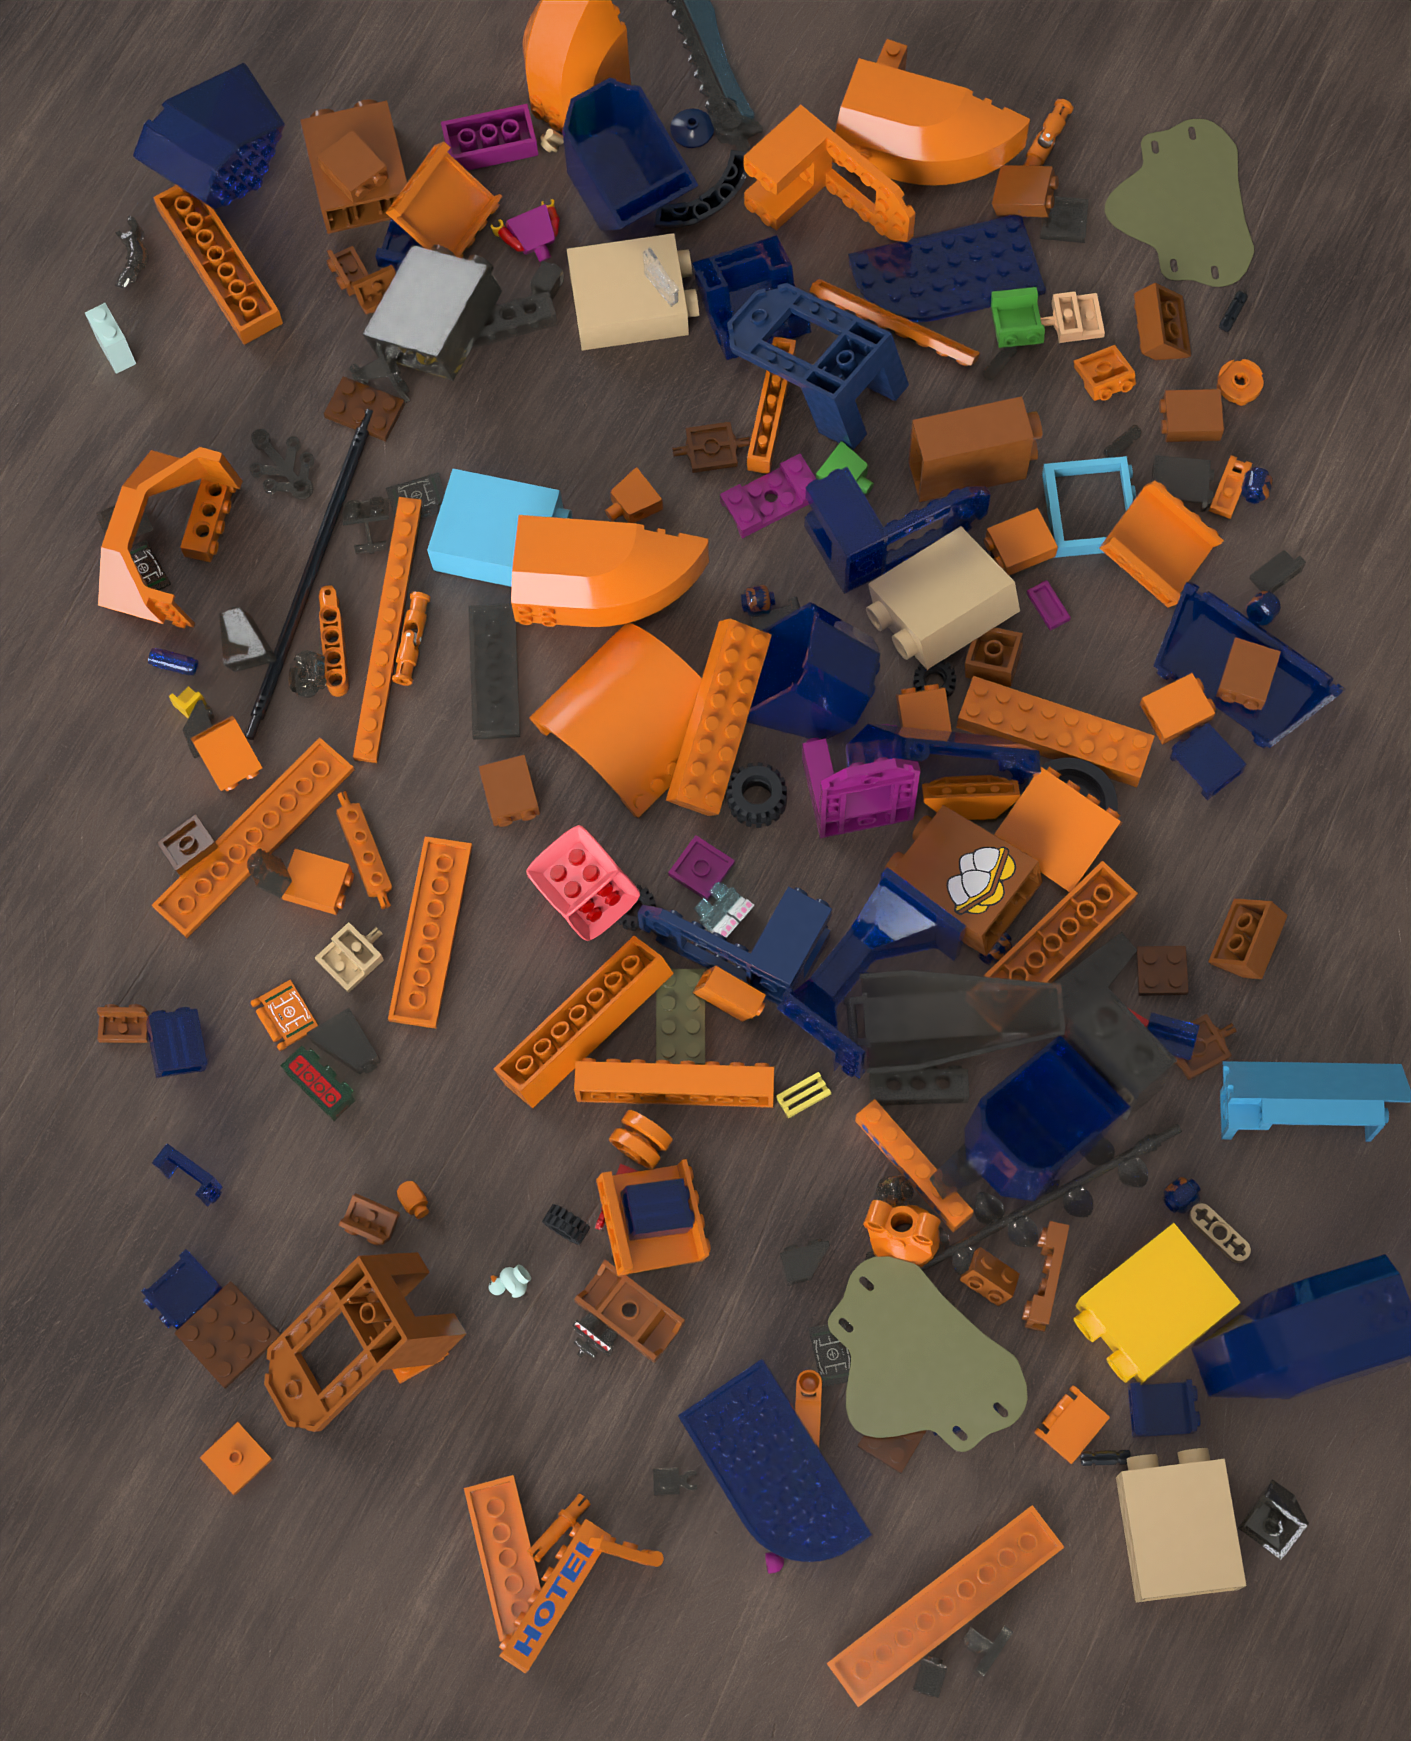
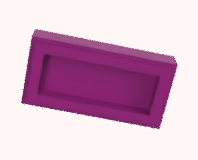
M1047 580L1027 590L1026 594L1050 631L1070 621V615Z

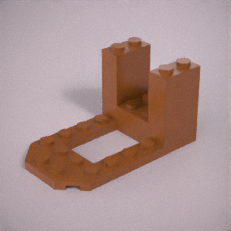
M418 1252L358 1256L267 1348V1359L270 1360L269 1373H265L264 1385L287 1426L305 1428L313 1432L322 1431L380 1372L387 1369L436 1364L467 1334L455 1313L415 1317L405 1297L430 1273ZM343 1312L364 1350L322 1391L301 1353Z

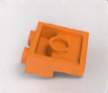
M1115 345L1074 360V368L1084 380V388L1094 401L1099 399L1103 401L1108 400L1112 394L1119 391L1128 392L1136 385L1135 371Z

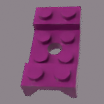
M798 454L780 463V468L742 487L739 484L721 493L720 503L728 509L736 523L741 538H744L823 497V489L802 455ZM775 494L778 498L774 502H768L765 496Z

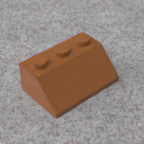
M1153 283L1134 293V308L1137 314V329L1139 331L1142 354L1154 360L1191 357L1183 296L1157 283Z
M1234 898L1208 962L1243 978L1262 979L1288 915L1272 901Z

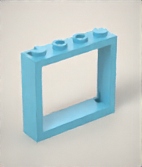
M1127 456L1044 464L1042 478L1049 528L1058 546L1056 557L1104 553L1099 547L1107 537L1064 541L1055 477L1120 471L1125 509L1127 510L1132 504L1133 499L1136 498L1135 486H1131L1130 478L1133 477L1132 465H1128Z

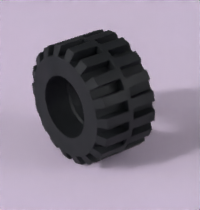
M758 762V766L748 763L747 768L741 766L738 768V774L736 772L732 774V780H729L727 790L728 807L731 809L732 816H737V821L741 824L746 821V826L748 827L756 824V828H762L763 823L769 826L771 825V820L776 822L779 819V814H783L785 811L787 786H785L784 777H780V772L777 769L772 771L773 766L768 764L767 767H763L761 762ZM761 786L770 792L771 797L762 804H752L743 797V794L751 787Z

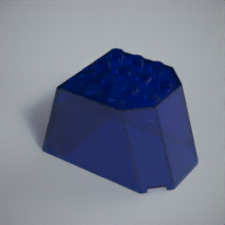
M245 63L165 100L162 104L164 109L153 121L148 119L145 122L133 157L153 172L214 210L221 206L225 207L236 198L240 199L248 192L256 191L262 186V179L270 167L269 162L276 153L275 148L278 141L282 138V131L285 126L284 121Z
M608 78L571 98L562 130L567 174L601 231L620 230L698 187L694 176L640 86H631L618 82L616 79Z
M811 602L763 629L762 631L772 636L746 722L809 739L820 738V740H827L855 726L876 689L874 682L880 669V651L874 638Z
M1059 1035L980 1099L964 1128L966 1160L1000 1196L1035 1201L1079 1164L1131 1106Z

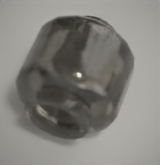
M902 1175L885 1176L880 1179L876 1188L877 1199L888 1203L893 1208L907 1206L914 1194L912 1184Z

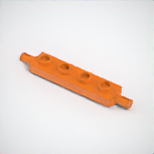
M344 791L343 795L341 792L337 796L342 807L337 809L336 814L369 897L378 898L381 909H385V906L389 908L391 904L386 894L392 889V885L360 803L351 804L347 792Z

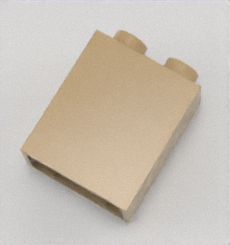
M674 233L567 249L582 351L689 335L688 318L699 316L696 289L684 290L682 278L692 277L689 249L677 251Z
M961 526L868 584L873 603L866 607V612L873 625L879 631H883L888 627L894 633L892 641L900 655L905 660L915 656L927 670L1020 612L1015 581Z
M1208 1448L1178 1452L1179 1464L1159 1467L1157 1454L1127 1458L1128 1471H1121L1116 1476L1136 1603L1234 1591L1246 1586L1225 1459L1210 1460Z

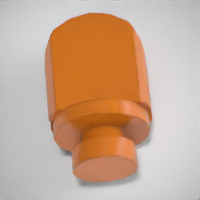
M413 1181L402 1183L397 1190V1197L406 1212L410 1215L414 1214L417 1219L425 1217L429 1213L427 1208L428 1201L420 1187Z

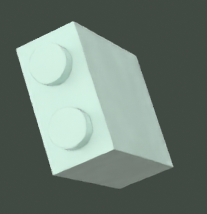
M106 303L85 312L94 335L115 373L117 374L135 365L136 362L127 341Z

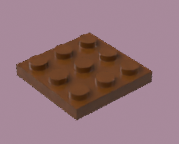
M231 1281L174 1333L225 1389L266 1352L267 1348L280 1336L277 1330Z

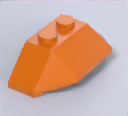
M994 775L942 777L930 783L922 784L923 801L935 812H938L944 805L968 820L996 819L1020 798L1018 780H1008Z

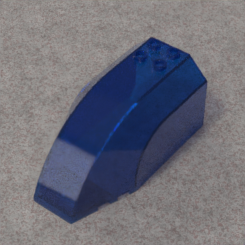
M1383 1254L1271 1291L1259 1297L1191 1349L1208 1397L1292 1399L1410 1362L1411 1302L1400 1273L1387 1255Z

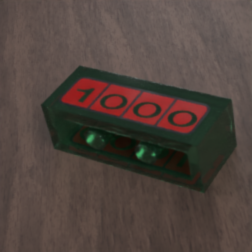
M301 1045L280 1066L335 1121L355 1102L351 1095L354 1091L346 1082L343 1081L340 1084L335 1079L337 1074L328 1065L323 1067L318 1062L320 1057L311 1048L307 1051Z

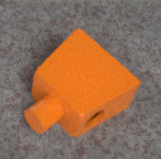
M636 467L611 490L610 495L613 505L605 509V513L611 521L623 515L628 523H635L663 509V501Z

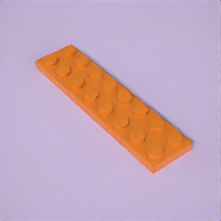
M426 836L424 838L388 1015L389 1022L437 1029L473 847L472 843Z

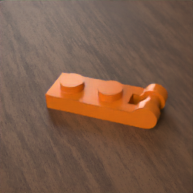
M1230 456L1211 503L1210 512L1231 519L1252 462H1242L1237 460V457ZM1233 468L1242 471L1241 474L1232 471Z
M601 1534L600 1539L590 1537L588 1548L643 1565L658 1567L663 1563L664 1557L660 1551L649 1549L639 1551L636 1544L623 1541V1545L615 1543L616 1538Z

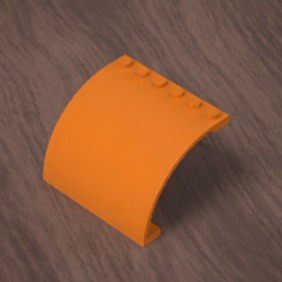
M626 623L529 718L543 735L547 736L552 732L577 752L612 787L633 816L639 818L671 785L702 678L663 642L632 623Z

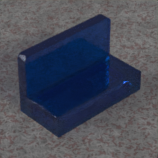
M1151 1012L1143 1046L1146 1049L1190 1060L1200 1025Z

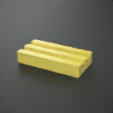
M817 1072L776 1095V1098L787 1117L790 1118L831 1095V1091L827 1088L824 1080H822L820 1073ZM813 1082H818L816 1085L808 1088L807 1090L801 1092L793 1098L787 1101L783 1100L789 1097L790 1095L796 1093L797 1091L803 1089L804 1087L812 1084ZM820 1088L823 1090L818 1095L789 1110L788 1106Z

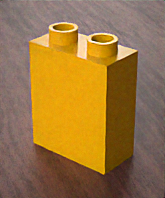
M1173 1223L1081 1296L1075 1305L1081 1313L1074 1317V1322L1088 1340L1094 1342L1101 1337L1114 1352L1106 1360L1122 1381L1126 1383L1134 1377L1142 1385L1230 1314L1241 1302L1175 1223Z

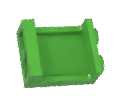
M1037 287L994 291L991 293V311L999 348L1044 343L1045 327L1041 324L1037 305Z

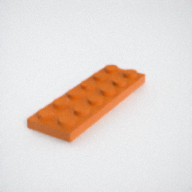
M514 1475L464 1488L500 1642L503 1641L507 1634L512 1636L517 1628L513 1625L521 1611L526 1613L531 1604L527 1601L535 1588L539 1591L541 1589L535 1560L533 1559L534 1556L532 1555L531 1557L527 1552L531 1548V1543Z

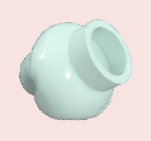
M518 1264L515 1268L506 1267L501 1271L500 1278L494 1275L491 1276L489 1291L494 1295H501L507 1289L512 1293L513 1298L520 1297L526 1292L527 1283L531 1280V1276L522 1265Z

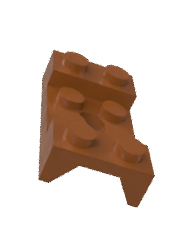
M1049 1221L1047 1228L1042 1227L1037 1246L1042 1247L1040 1255L1047 1256L1042 1269V1273L1046 1274V1278H1042L1037 1295L1034 1294L1032 1300H1027L1024 1306L1022 1319L1026 1320L1025 1328L1045 1332L1046 1324L1049 1325L1070 1225Z
M607 1260L603 1261L594 1278L574 1299L575 1303L606 1324L653 1363L658 1360L685 1324V1320L627 1275L618 1276L616 1267ZM626 1304L636 1306L637 1312L634 1316L626 1317L622 1313L623 1307Z

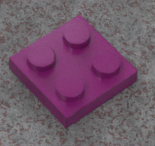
M695 835L668 872V876L708 901L734 866L735 860Z

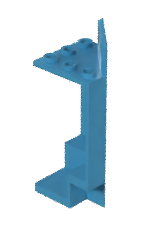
M1223 1061V1087L1220 1090L1221 1139L1231 1140L1237 1130H1269L1272 1124L1365 1126V1142H1371L1380 1130L1383 1129L1385 1123L1389 1121L1388 1108H1384V1102H1411V1089L1402 1064Z

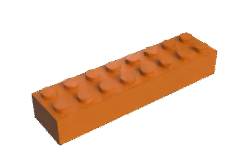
M193 177L153 197L162 218L244 345L283 324L278 308Z
M733 619L719 621L666 801L707 816L719 815L770 643L771 634Z
M973 676L956 727L1052 760L1078 758L1088 761L1099 767L1109 779L1134 787L1138 786L1155 737L1154 735Z
M1102 861L967 991L965 1000L1001 1033L1135 902L1138 893Z
M633 936L493 1070L511 1091L531 1108H534L575 1069L576 1061L586 1058L674 973L660 954L636 936Z
M583 1058L575 1063L574 1092L577 1102L773 1107L774 1067H769L767 1063L745 1066L741 1062L720 1065L719 1062L709 1061L705 1062V1065H695L693 1061H681L680 1064H670V1061L667 1060L646 1063L645 1060L634 1059L631 1060V1063H623L619 1059H607L606 1062H596V1059Z

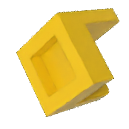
M189 686L178 697L173 693L169 696L173 706L189 720L207 704L203 695L199 691H193Z

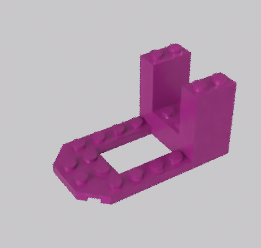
M881 724L876 729H873L871 743L874 756L873 763H853L848 768L835 774L826 739L811 738L806 743H802V762L820 838L913 820L920 767L918 762L904 759L897 725Z

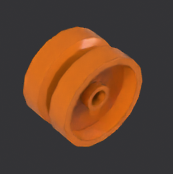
M628 1110L621 1120L625 1129L615 1128L609 1137V1141L620 1152L636 1163L654 1170L660 1161L657 1151H667L673 1139L665 1130L647 1117L633 1110Z

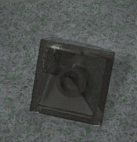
M1272 1479L1249 1510L1238 1529L1279 1559H1282L1307 1528L1309 1522L1295 1495Z

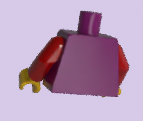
M550 199L551 205H546L542 201L541 206L507 220L506 227L503 221L499 219V227L495 228L491 225L493 234L500 237L516 251L523 252L525 255L535 251L539 262L550 259L551 254L547 246L554 243L560 225V218L555 209L554 199Z

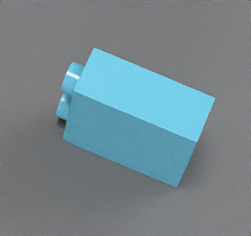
M452 469L427 549L433 570L512 587V566L518 516L528 515L572 519V510L563 508L560 490Z

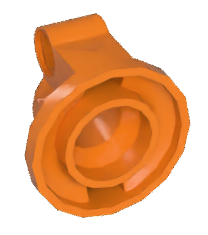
M873 1200L871 1202L863 1225L868 1229L870 1242L876 1257H893L914 1263L921 1268L933 1259L939 1249V1225L941 1221L938 1217L916 1205L901 1204L892 1207L880 1200ZM903 1223L912 1224L911 1228L905 1232H898L893 1229Z

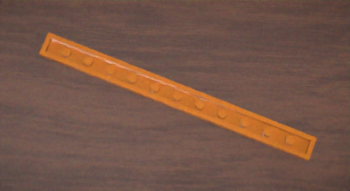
M399 497L353 753V759L356 761L378 762L423 505L422 499Z

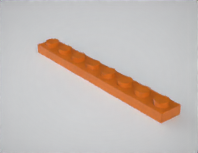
M818 279L812 283L809 292L815 294V297L824 301L829 300L842 310L853 311L861 319H870L880 328L892 329L900 337H909L915 340L919 346H929L935 349L936 353L941 356L955 358L956 362L963 366H972L979 358L980 352L828 282Z

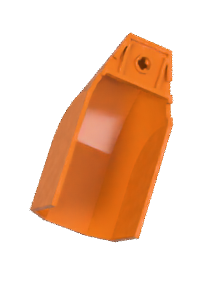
M540 0L527 23L523 36V53L531 112L537 119L547 122L553 130L560 131L565 135L586 133L590 128L597 131L632 92L627 28L624 22H620L618 18L620 10L611 0Z
M859 58L840 108L835 133L890 179L918 185H948L969 181L989 174L1017 156L1026 146L1030 119L1007 107H1004L1002 110L992 105V100L986 97L983 101L973 96L974 91L968 88ZM833 158V163L845 167L840 160Z
M519 515L512 566L511 604L515 621L524 625L542 623L548 627L555 625L607 627L622 625L648 617L676 601L697 581L709 563V541L707 538L679 533L678 537L668 535L665 529L660 528L657 529V532L644 530V525L636 523Z

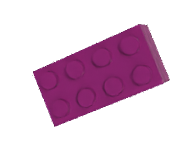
M527 104L441 122L444 141L451 147L448 153L467 171L538 156L537 141Z

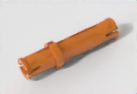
M578 1494L565 1510L562 1509L558 1513L559 1517L527 1550L531 1557L538 1549L540 1550L533 1558L535 1561L540 1562L568 1528L575 1526L577 1518L591 1505L588 1499H586L578 1506L584 1498L582 1494Z

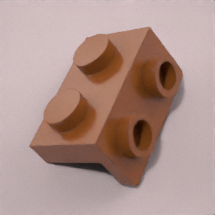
M351 246L336 254H333L331 249L328 250L329 259L326 262L330 271L337 273L336 281L340 289H345L349 296L355 294L351 283L369 274L354 247Z
M392 265L351 283L358 303L365 314L378 312L382 307L398 303L402 298L406 297V293L402 289Z
M106 1004L104 1007H97L99 1015L97 1040L99 1043H148L150 1014L142 1005L131 1004L129 1007H119L115 1004Z
M355 1193L352 1195L345 1217L340 1220L339 1226L345 1228L344 1231L351 1235L359 1234L367 1238V1241L371 1244L384 1245L391 1239L400 1212Z
M979 1247L974 1251L969 1270L961 1275L960 1281L990 1302L1000 1306L1013 1297L1020 1273L982 1247Z

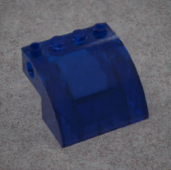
M777 235L692 263L708 319L726 360L739 357L733 354L730 348L728 321L756 290L764 288L766 291L777 289L778 285L784 283L796 287L792 263ZM792 313L767 343L772 345L774 336L793 339L811 333L810 322Z

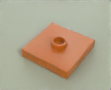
M239 1422L231 1427L200 1457L234 1496L273 1460Z

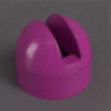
M778 1552L765 1553L768 1574L779 1572L784 1566L783 1556Z

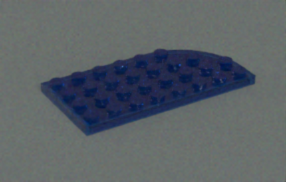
M1010 215L913 238L908 242L900 241L848 254L855 282L863 296L869 302L912 322L934 321L991 307V293L994 291L1037 287L1038 296L1044 295L1046 291L1022 216Z
M763 1359L678 1415L744 1526L756 1541L769 1551L794 1561L820 1562L839 1557L873 1536Z

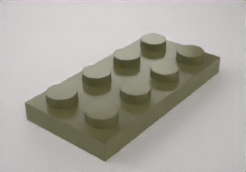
M671 969L674 974L656 990V1061L667 1060L670 1061V1064H680L681 1061H693L695 1065H705V1000L693 994L705 969Z

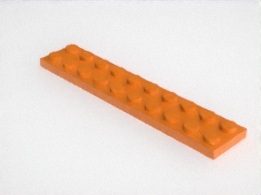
M319 737L215 841L219 848L183 873L152 904V907L183 936L188 938L355 770L354 767Z
M1030 1506L827 1663L828 1667L857 1707L861 1706L1064 1548L1063 1544L1034 1506Z

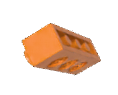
M201 479L180 546L184 557L207 562L212 561L213 555H216L218 552V538L224 532L225 515L229 514L231 510L230 499L232 493L236 492V488ZM215 492H221L218 496H212ZM209 512H215L212 516H206ZM204 532L209 533L205 537H200V535Z

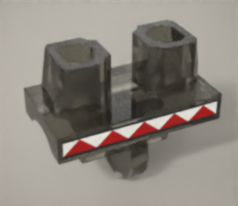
M588 1313L580 1322L576 1320L572 1325L574 1330L587 1340L584 1342L578 1337L574 1341V1344L580 1347L577 1355L582 1358L587 1353L592 1358H595L598 1352L592 1348V1345H594L606 1356L610 1357L614 1352L612 1347L618 1339V1334L608 1327L600 1337L594 1334L593 1331L600 1321L591 1313Z

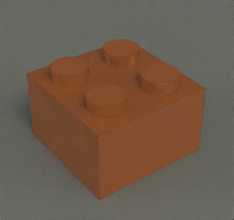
M994 627L972 641L965 661V678L972 679L975 676L1011 687L1023 648V633Z

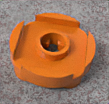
M1242 359L1235 362L1231 360L1224 364L1219 372L1217 389H1221V395L1228 401L1239 406L1246 405L1248 402L1255 400L1261 393L1264 384L1263 373L1260 367L1250 360ZM1235 378L1239 380L1244 378L1245 385H1238Z

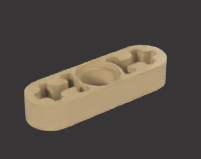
M1200 1203L1191 1209L1189 1213L1191 1224L1232 1262L1241 1263L1249 1257L1251 1252L1249 1243L1212 1208ZM1195 1211H1205V1219L1209 1222H1211V1220L1214 1219L1216 1222H1214L1207 1230L1204 1227H1206L1208 1223L1203 1219L1198 1221L1196 1219L1197 1213ZM1215 1227H1223L1227 1233L1226 1238L1223 1240L1216 1239L1213 1235V1229ZM1231 1236L1234 1238V1240L1231 1243L1235 1247H1239L1241 1245L1244 1248L1242 1250L1244 1256H1242L1241 1254L1235 1256L1233 1254L1235 1249L1230 1244L1227 1246V1248L1224 1246V1244H1226L1229 1241Z

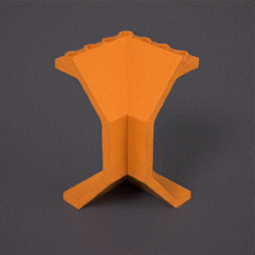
M199 447L182 458L153 450L147 454L122 485L101 546L98 606L164 624L166 619L173 621L172 624L180 628H186V625L194 627L195 622L174 601L175 595L148 588L133 561L130 551L150 496L199 479L236 489L241 488L243 480L222 453Z

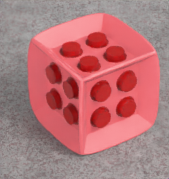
M581 825L571 828L556 839L534 859L526 870L528 877L537 889L585 941H590L601 935L630 910L640 897V891L636 885L617 866L597 840Z

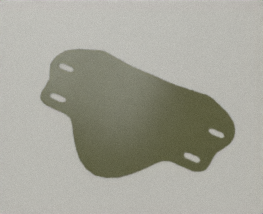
M1205 119L1186 120L1169 130L1145 135L1141 141L1143 165L1109 195L1104 211L1107 219L1123 233L1154 247L1158 253L1161 273L1167 279L1192 280L1212 287L1228 286L1239 281L1246 273L1252 260L1254 245L1244 217L1238 181V149L1236 144L1221 127ZM1189 127L1195 128V140L1189 138ZM1152 141L1158 142L1159 152L1157 154L1152 152ZM1171 259H1175L1177 261V272H1172L1171 270ZM1212 266H1216L1218 268V279H1213L1212 277Z
M873 1257L862 1262L852 1272L843 1299L828 1319V1327L830 1332L849 1350L851 1355L846 1390V1410L849 1421L855 1430L865 1436L875 1438L894 1437L922 1430H931L936 1432L954 1450L966 1452L975 1447L987 1435L1005 1429L1019 1419L1025 1410L1028 1398L1027 1385L1018 1360L1009 1351L983 1334L939 1292L919 1266L893 1257ZM860 1277H866L874 1285V1289L872 1291L867 1290L859 1282ZM839 1319H846L853 1326V1331L849 1333L841 1327ZM994 1403H1000L1008 1411V1416L1002 1417L993 1408ZM953 1427H960L967 1434V1440L962 1441L952 1431Z

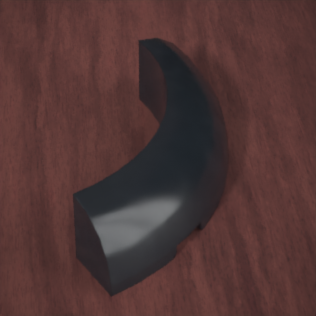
M731 150L728 164L722 177L714 187L700 195L699 198L688 203L657 204L654 228L670 229L690 226L710 218L723 209L736 196L748 175L744 170V155L748 152Z

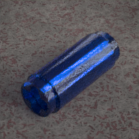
M152 648L149 653L148 663L152 664V666L188 676L196 674L198 660L193 657L160 648Z

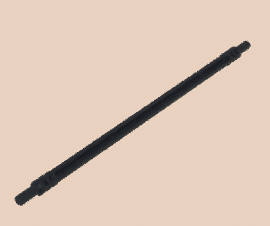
M366 409L364 420L361 422L360 427L355 430L343 467L253 710L251 711L250 715L252 718L245 734L247 739L254 740L260 721L264 720L265 713L270 704L279 675L369 435L367 427L373 411L370 409Z

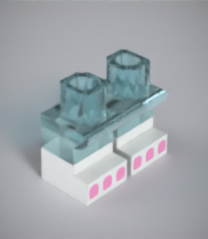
M716 882L708 891L717 899L715 904L712 906L703 898L694 909L702 918L700 922L712 934L717 932L727 938L754 907V904L739 895L735 888H727L722 883Z

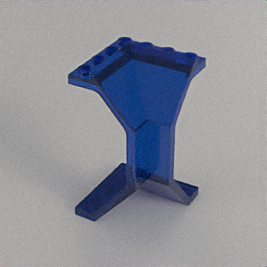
M887 867L881 874L878 886L849 931L806 982L794 992L793 989L788 987L783 993V1001L777 1009L832 1051L834 1071L841 1065L842 1071L848 1076H856L860 1079L865 1073L863 1069L865 1050L838 1030L837 1007L876 960L928 949H938L955 961L961 952L966 925Z

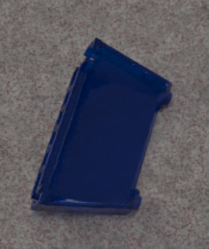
M1192 581L1186 582L1154 663V667L1158 669L1156 673L1166 680H1169V678L1179 680L1193 673L1195 678L1201 680L1206 698H1210L1216 708L1248 729L1252 736L1255 737L1253 742L1264 749L1266 746L1269 748L1275 746L1344 693L1346 689L1340 684L1335 685L1331 683L1334 678L1215 594L1210 591L1202 593L1198 591L1200 587ZM1235 637L1281 651L1262 710H1251L1243 704L1225 702L1221 697L1216 696Z
M867 724L846 745L847 768L857 762H863L864 764L873 763L874 760L882 757L922 762L928 758L929 754L999 760V770L1003 772L1005 770L1010 771L1013 775L1011 780H1018V784H1023L1025 780L1041 773L1039 750L998 736Z

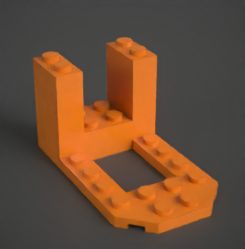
M801 104L744 155L745 172L750 177L757 179L744 192L745 207L751 213L755 212L766 226H771L776 231L826 186L827 190L841 198L848 208H853L863 221L872 224L880 235H885L890 240L908 242L914 235L916 213L911 205L906 206L902 197L905 194L902 189ZM832 157L840 160L849 172H854L858 175L866 186H871L876 190L875 204L832 169Z

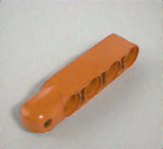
M332 585L321 587L319 591V619L324 677L331 695L340 697L349 690L344 624L336 591ZM329 616H336L332 621L326 620ZM338 637L337 641L328 642L330 638ZM335 658L340 659V661L336 664L330 663L331 660ZM335 680L342 681L341 684L337 686L332 685V683Z
M813 1370L801 1372L796 1383L791 1497L817 1498L822 1379Z

